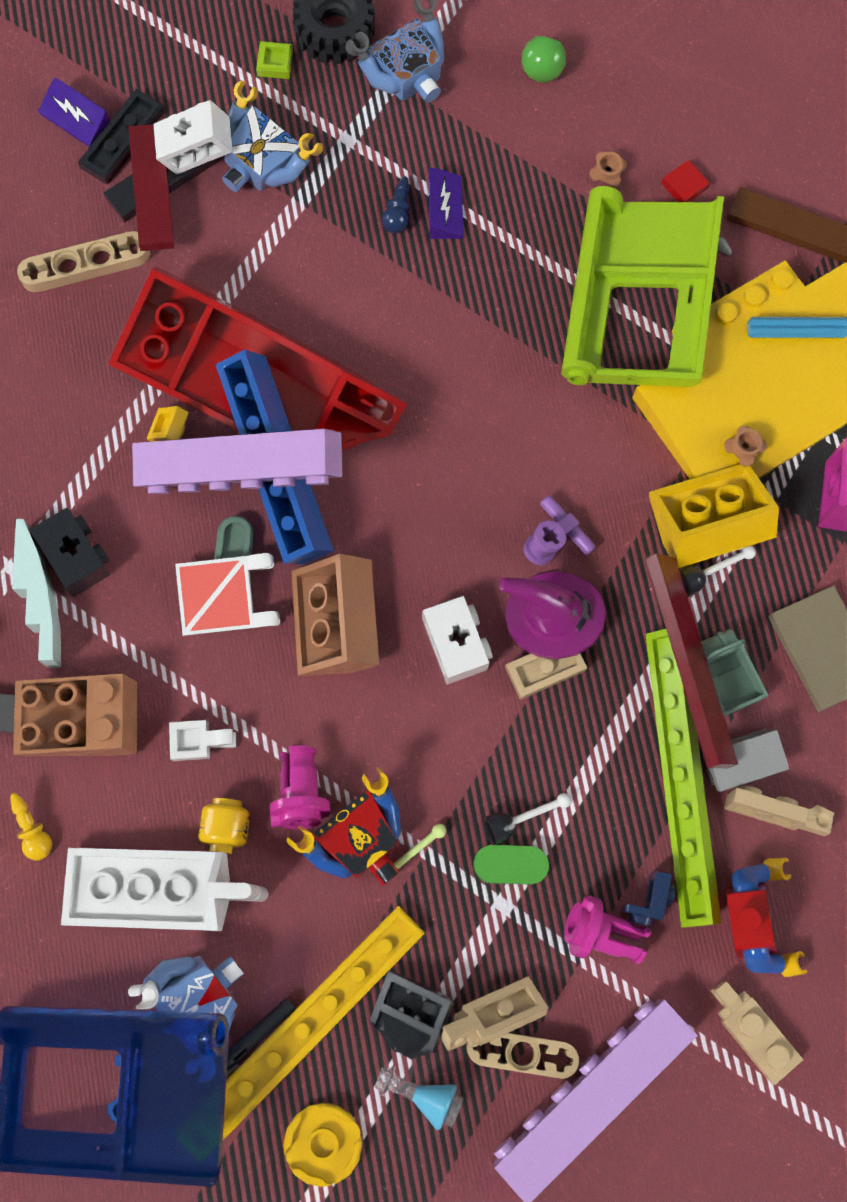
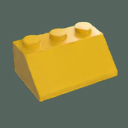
M739 464L649 492L650 502L663 546L670 557L676 558L678 568L777 538L779 507L751 466Z

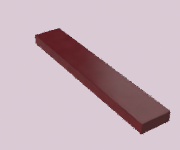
M654 554L646 558V563L707 767L728 769L739 765L676 558Z

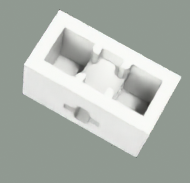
M211 100L199 103L190 109L173 114L164 120L154 123L156 159L176 175L233 152L229 116Z
M462 596L422 611L424 626L447 685L487 671L489 666L488 659L493 658L487 639H480L475 627L480 625L473 604L467 606L465 598ZM454 633H458L460 638L466 637L463 646H459L457 641L451 642Z

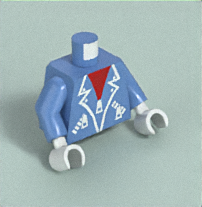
M186 956L163 960L144 979L143 984L133 985L128 989L130 997L143 995L142 1001L136 1006V1009H151L155 1006L192 1054L195 1055L198 1052L200 1058L191 1060L187 1064L186 1069L189 1074H193L202 1066L203 1074L199 1078V1083L210 1081L216 1076L217 1065L215 1060H217L235 1017L234 1010L237 1007V1003L227 988L243 976L244 973L231 956L213 970L209 968L201 956L195 958Z

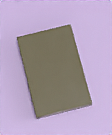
M835 586L771 613L768 618L817 712L819 713L847 700V609Z

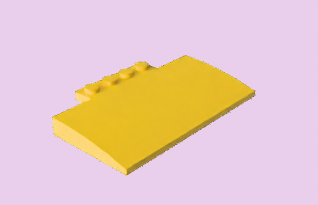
M785 260L711 304L701 383L692 387L652 385L636 387L632 399L689 479L740 464L739 459L733 453L726 452L724 448L726 440L732 439L737 434V429L740 426H748L756 430L766 442V450L763 453H758L751 465V468L760 479L847 425V337L751 338L747 334V323L751 317H847V262L809 285L804 286ZM746 443L742 444L743 448H748Z

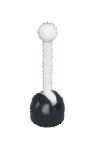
M753 546L745 547L742 549V552L705 570H701L694 565L680 569L687 597L698 593L704 588L706 576L744 558H754L756 555L755 548Z
M562 793L557 797V800L513 818L504 812L492 813L484 817L487 832L495 845L502 843L512 837L515 831V824L557 807L567 808L571 804V797L566 793Z

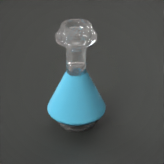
M392 1065L391 1068L383 1066L375 1084V1088L381 1091V1096H384L387 1090H390L412 1100L436 1130H440L443 1124L453 1128L465 1098L456 1094L457 1085H416L394 1075L396 1066Z

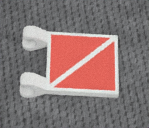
M262 553L175 564L183 636L277 626L280 624V614L277 611L253 612L249 574L250 570L272 569L274 567L273 555Z

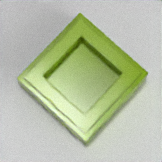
M260 41L256 68L257 76L290 79L293 45Z

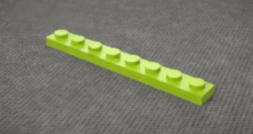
M662 629L645 635L681 928L722 924L698 736L667 630Z

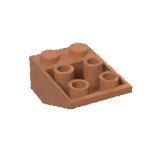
M125 674L15 681L13 755L115 756L137 754V681Z

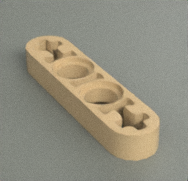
M125 232L26 258L19 264L17 275L25 289L31 292H42L141 266L148 261L150 251H140L138 232ZM136 244L138 253L131 254L130 245ZM114 248L119 249L121 258L117 259ZM99 251H106L110 254V257L104 264H95L92 262L93 255ZM71 259L77 262L76 268L72 272L63 273L59 271V266L63 261ZM49 265H51L55 273V275L50 276L49 274L50 271L47 267ZM33 270H38V272H39V273L37 274V277H38V278L35 279V280H32V279H31V276H32L31 271H33Z

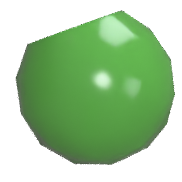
M533 37L526 44L522 52V67L526 75L539 83L554 81L561 75L566 65V51L563 44L548 37Z

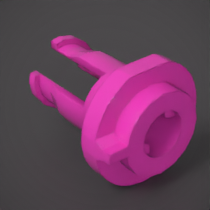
M305 745L289 746L290 754L280 752V759L283 760L280 773L281 799L270 804L271 827L282 826L288 829H299L298 826H303L306 829L320 825L321 819L328 817L331 813L330 802L325 798L318 797L317 769L314 764L316 749Z
M587 896L584 897L581 903L577 902L570 910L565 925L564 940L569 944L571 955L582 959L587 957L593 949L614 957H626L632 963L640 964L646 957L647 950L611 939L609 934L612 932L640 941L642 936L648 938L651 932L649 927H636L628 920L604 913L601 899Z

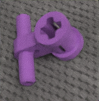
M547 496L540 502V505L554 521L547 520L541 522L536 527L534 534L524 543L523 550L527 559L532 563L546 565L554 558L555 553L564 546L567 536L571 538L585 555L590 554L596 548V545L579 527L581 523L572 513L567 514L552 496Z

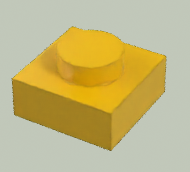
M179 406L158 408L147 440L150 442L179 440L185 431V421L189 412Z

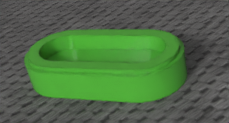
M488 845L478 851L474 858L473 867L477 877L489 884L533 885L545 878L549 870V861L546 854L534 846Z

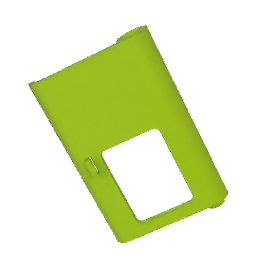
M598 186L589 192L561 372L569 383L573 385L603 383L692 387L701 383L724 196H717V199L712 202H623L621 193L609 186ZM614 288H675L679 291L670 362L666 369L604 368L601 366L610 297Z

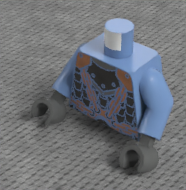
M415 0L413 4L414 10L417 14L423 16L424 21L421 22L419 18H416L369 46L368 36L363 32L355 34L356 39L360 43V49L355 46L351 39L346 42V51L352 56L359 57L358 64L372 87L389 94H395L400 100H407L419 93L425 102L430 103L440 95L441 88L436 82L440 78L441 66L444 63V41L438 19L433 17L432 14L437 4L436 0H428V9H424L421 6L420 0Z

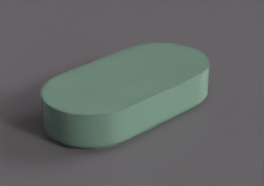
M231 516L222 521L217 532L214 560L252 555L254 531L247 519L240 516Z

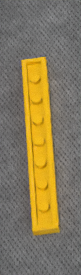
M398 906L208 1098L175 1134L202 1162L399 961L425 932Z

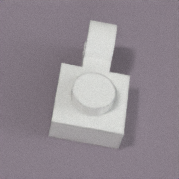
M207 720L169 722L170 760L210 759L209 748L236 747V732H233V729L209 731V722Z

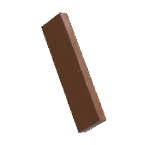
M739 187L727 217L728 221L843 263L847 262V225Z

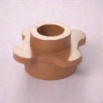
M615 152L598 153L595 158L596 165L589 172L590 178L593 181L600 180L605 182L609 187L619 186L621 182L620 175L622 171L626 170L627 162ZM605 168H609L611 171L607 172Z
M740 426L737 429V434L732 439H727L724 443L725 451L733 453L739 459V463L742 466H751L754 462V457L758 453H763L767 447L761 435L748 426ZM743 443L748 445L747 449L743 448Z

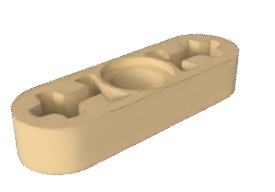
M507 1033L489 1041L492 1045L502 1046L501 1038L509 1039L504 1050L505 1063L498 1062L501 1054L488 1052L486 1059L479 1058V1051L473 1049V1047L471 1048L468 1042L466 1044L468 1056L474 1063L480 1066L564 1079L572 1076L579 1065L577 1051L573 1046L563 1041ZM518 1042H527L533 1049V1058L526 1065H518L512 1059V1048ZM539 1044L547 1045L544 1053L557 1055L559 1048H564L565 1055L571 1058L570 1065L565 1064L562 1067V1071H557L556 1064L543 1061L544 1068H536L541 1056Z

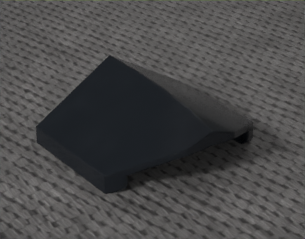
M388 971L369 1021L379 1030L392 1050L410 1059L436 1052L441 1040L442 1028L447 1024L455 1001L433 987Z

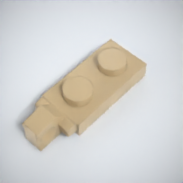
M752 786L735 788L727 795L724 806L725 810L791 830L802 829L822 836H827L831 833L834 812L819 805L807 809L798 806V802L792 798L780 796L774 799L764 796L760 789Z
M528 976L463 1005L462 1010L454 1015L455 1022L442 1028L441 1040L447 1051L463 1046L467 1042L471 1048L477 1045L481 1046L546 1016L548 1006Z
M721 981L711 990V993L724 1007L718 1012L722 1019L720 1022L771 1084L776 1085L803 1061V1058L753 997H750L745 991L738 995L727 981Z

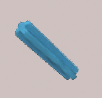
M751 317L747 323V334L751 338L847 337V317Z

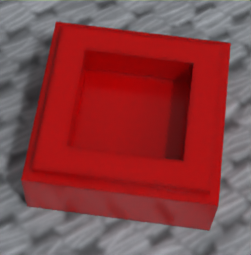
M687 160L663 177L661 184L677 202H690L706 191L710 183Z

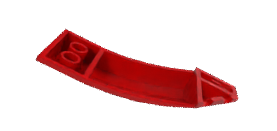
M158 266L151 269L108 362V365L175 397L238 431L216 364L244 349L264 355L267 358L291 430L328 429L341 432L342 451L367 441L390 436L407 405L405 401L319 351Z

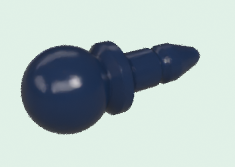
M403 176L397 184L394 198L387 202V209L382 215L383 227L392 234L403 232L408 225L407 214L409 213L410 206L406 201L409 193V181L406 176Z

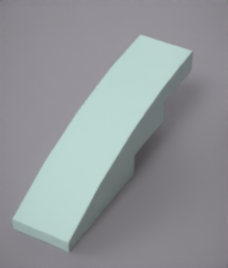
M16 519L12 589L21 598H26L25 625L34 633H39L38 661L46 668H61V630L56 595L47 563L39 544L30 531V526L24 519Z

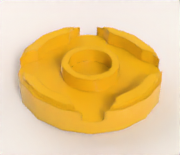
M325 1102L309 1105L296 1114L286 1130L283 1144L286 1161L293 1174L306 1184L325 1187L340 1182L352 1173L359 1162L362 1148L360 1127L352 1114L339 1105Z

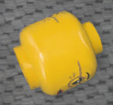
M213 798L212 804L205 805L202 809L198 834L199 840L204 844L210 845L209 852H224L227 855H232L233 848L242 847L247 841L250 820L249 811L242 807V802L239 800Z

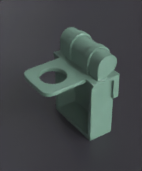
M731 629L717 632L712 637L701 641L724 717L758 703L769 696L744 648L745 639L738 641Z

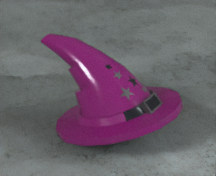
M555 571L535 575L530 579L501 578L499 583L500 590L511 594L505 612L509 634L519 647L537 657L550 659L577 656L593 646L603 632L606 609L602 596L590 582L574 574Z

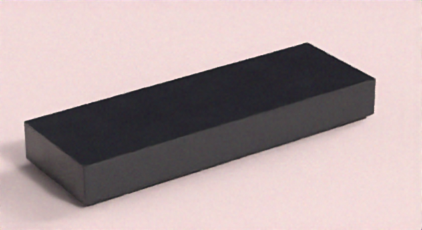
M135 89L78 161L80 169L108 184L131 155L128 126L156 123L165 112L163 104Z

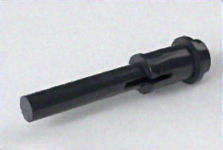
M285 998L228 1050L224 1047L221 1049L217 1060H215L217 1073L212 1080L199 1083V1078L203 1074V1069L201 1068L198 1072L193 1073V1076L188 1080L191 1087L202 1099L207 1094L212 1096L214 1094L213 1089L235 1069L240 1067L237 1062L295 1011L296 1008Z

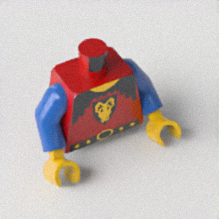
M376 767L380 774L378 781L370 783L365 774L362 776V781L367 787V791L314 833H311L303 826H298L304 833L303 840L299 843H294L290 838H287V843L294 850L302 853L319 871L342 879L352 875L358 879L370 870L383 887L400 873L387 855L398 846L396 839L402 831L399 806L388 787V778L380 767Z
M767 858L761 864L738 869L732 875L733 886H727L726 895L735 951L738 959L744 958L746 967L754 973H781L784 977H792L808 972L806 969L802 970L798 963V958L805 957L802 951L782 955L777 954L765 882L789 880L791 878V874L783 873V864L789 861L788 858Z

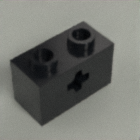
M67 507L30 529L64 587L73 597L110 576L105 567V564L110 562L99 543L94 546L90 543L87 535L92 533L81 514L74 517ZM76 546L78 553L72 556L69 549Z

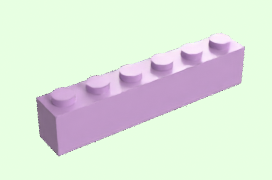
M328 429L132 443L133 486L148 488V494H169L170 487H178V492L194 493L200 492V486L209 485V490L228 491L231 490V484L241 483L242 489L263 488V482L273 481V487H294L295 480L306 479V485H328V478L342 477L341 432Z
M651 999L647 1000L634 1013L637 1020L627 1030L624 1026H621L608 1038L606 1042L610 1047L600 1057L594 1053L579 1067L578 1070L582 1075L572 1085L565 1081L551 1095V1099L554 1102L544 1112L540 1109L534 1111L522 1124L526 1130L515 1141L511 1137L507 1138L494 1151L493 1154L497 1157L492 1163L494 1168L523 1202H532L698 1036L666 1000L658 999L655 1003Z

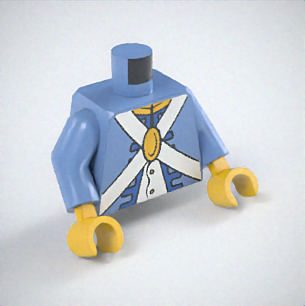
M239 81L234 87V95L238 100L232 103L228 113L233 152L225 155V162L230 167V170L222 177L223 182L234 192H238L247 181L260 191L268 186L277 187L294 182L310 161L309 156H317L322 153L323 144L317 143L310 150L308 144L313 139L314 134H304L299 142H297L255 106L252 105L248 109L247 103L257 98L258 90L256 87H252L250 95L245 98L242 94L245 81Z

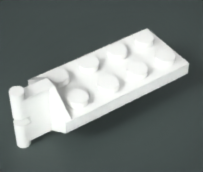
M68 848L61 925L222 931L229 901L263 902L268 898V890L265 887L248 883H230L227 853Z

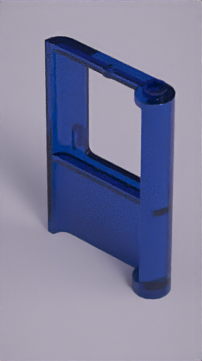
M30 1006L3 1007L0 1011V1045L4 1046L0 1081V1172L204 1187L214 1186L219 1178L222 1163L229 1025L226 1016L221 1013ZM31 1047L115 1050L120 1053L121 1071L116 1130L112 1134L31 1129L23 1126L22 1108L27 1053Z

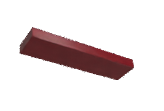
M154 124L128 126L140 251L175 249L167 167L156 159Z

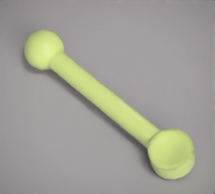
M443 824L434 825L432 832L393 864L399 869L433 840L443 838L447 832L446 827Z

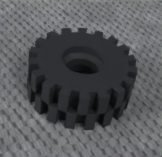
M372 0L293 1L294 8L292 10L296 40H299V46L303 51L308 49L309 57L315 59L317 55H320V62L326 64L328 58L334 59V64H341V58L346 57L348 62L353 61L354 56L346 51V42L351 39L355 46L360 49V43L355 37V34L358 32L365 33L369 38V46L371 45L372 35L374 36L375 33L374 3H372ZM338 15L345 18L347 22L338 27H329L324 25L322 20L328 16Z

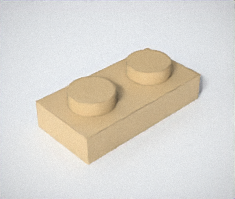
M529 654L506 664L505 669L521 700L585 672L587 666L581 654L562 659L543 658Z

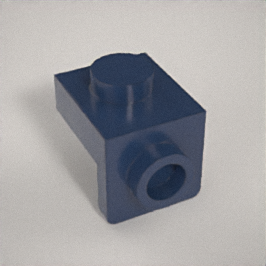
M659 871L650 874L644 907L632 904L622 905L621 913L630 915L629 922L651 927L652 920H664L665 909L672 906L675 896V885L670 884L672 874Z

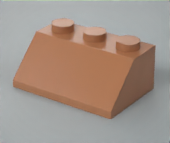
M337 554L291 571L298 676L354 673L379 666L372 561L370 559Z

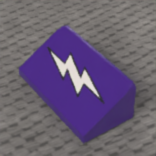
M54 78L38 110L41 116L88 147L93 144L110 122L106 110L58 78Z
M431 167L428 174L430 239H463L462 177Z

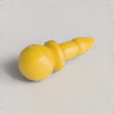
M12 793L10 796L11 808L13 813L16 814V820L20 828L23 829L17 833L18 838L23 839L22 851L31 860H42L52 850L51 837L42 831V823L34 824V819L30 811L27 810L26 802L17 793Z

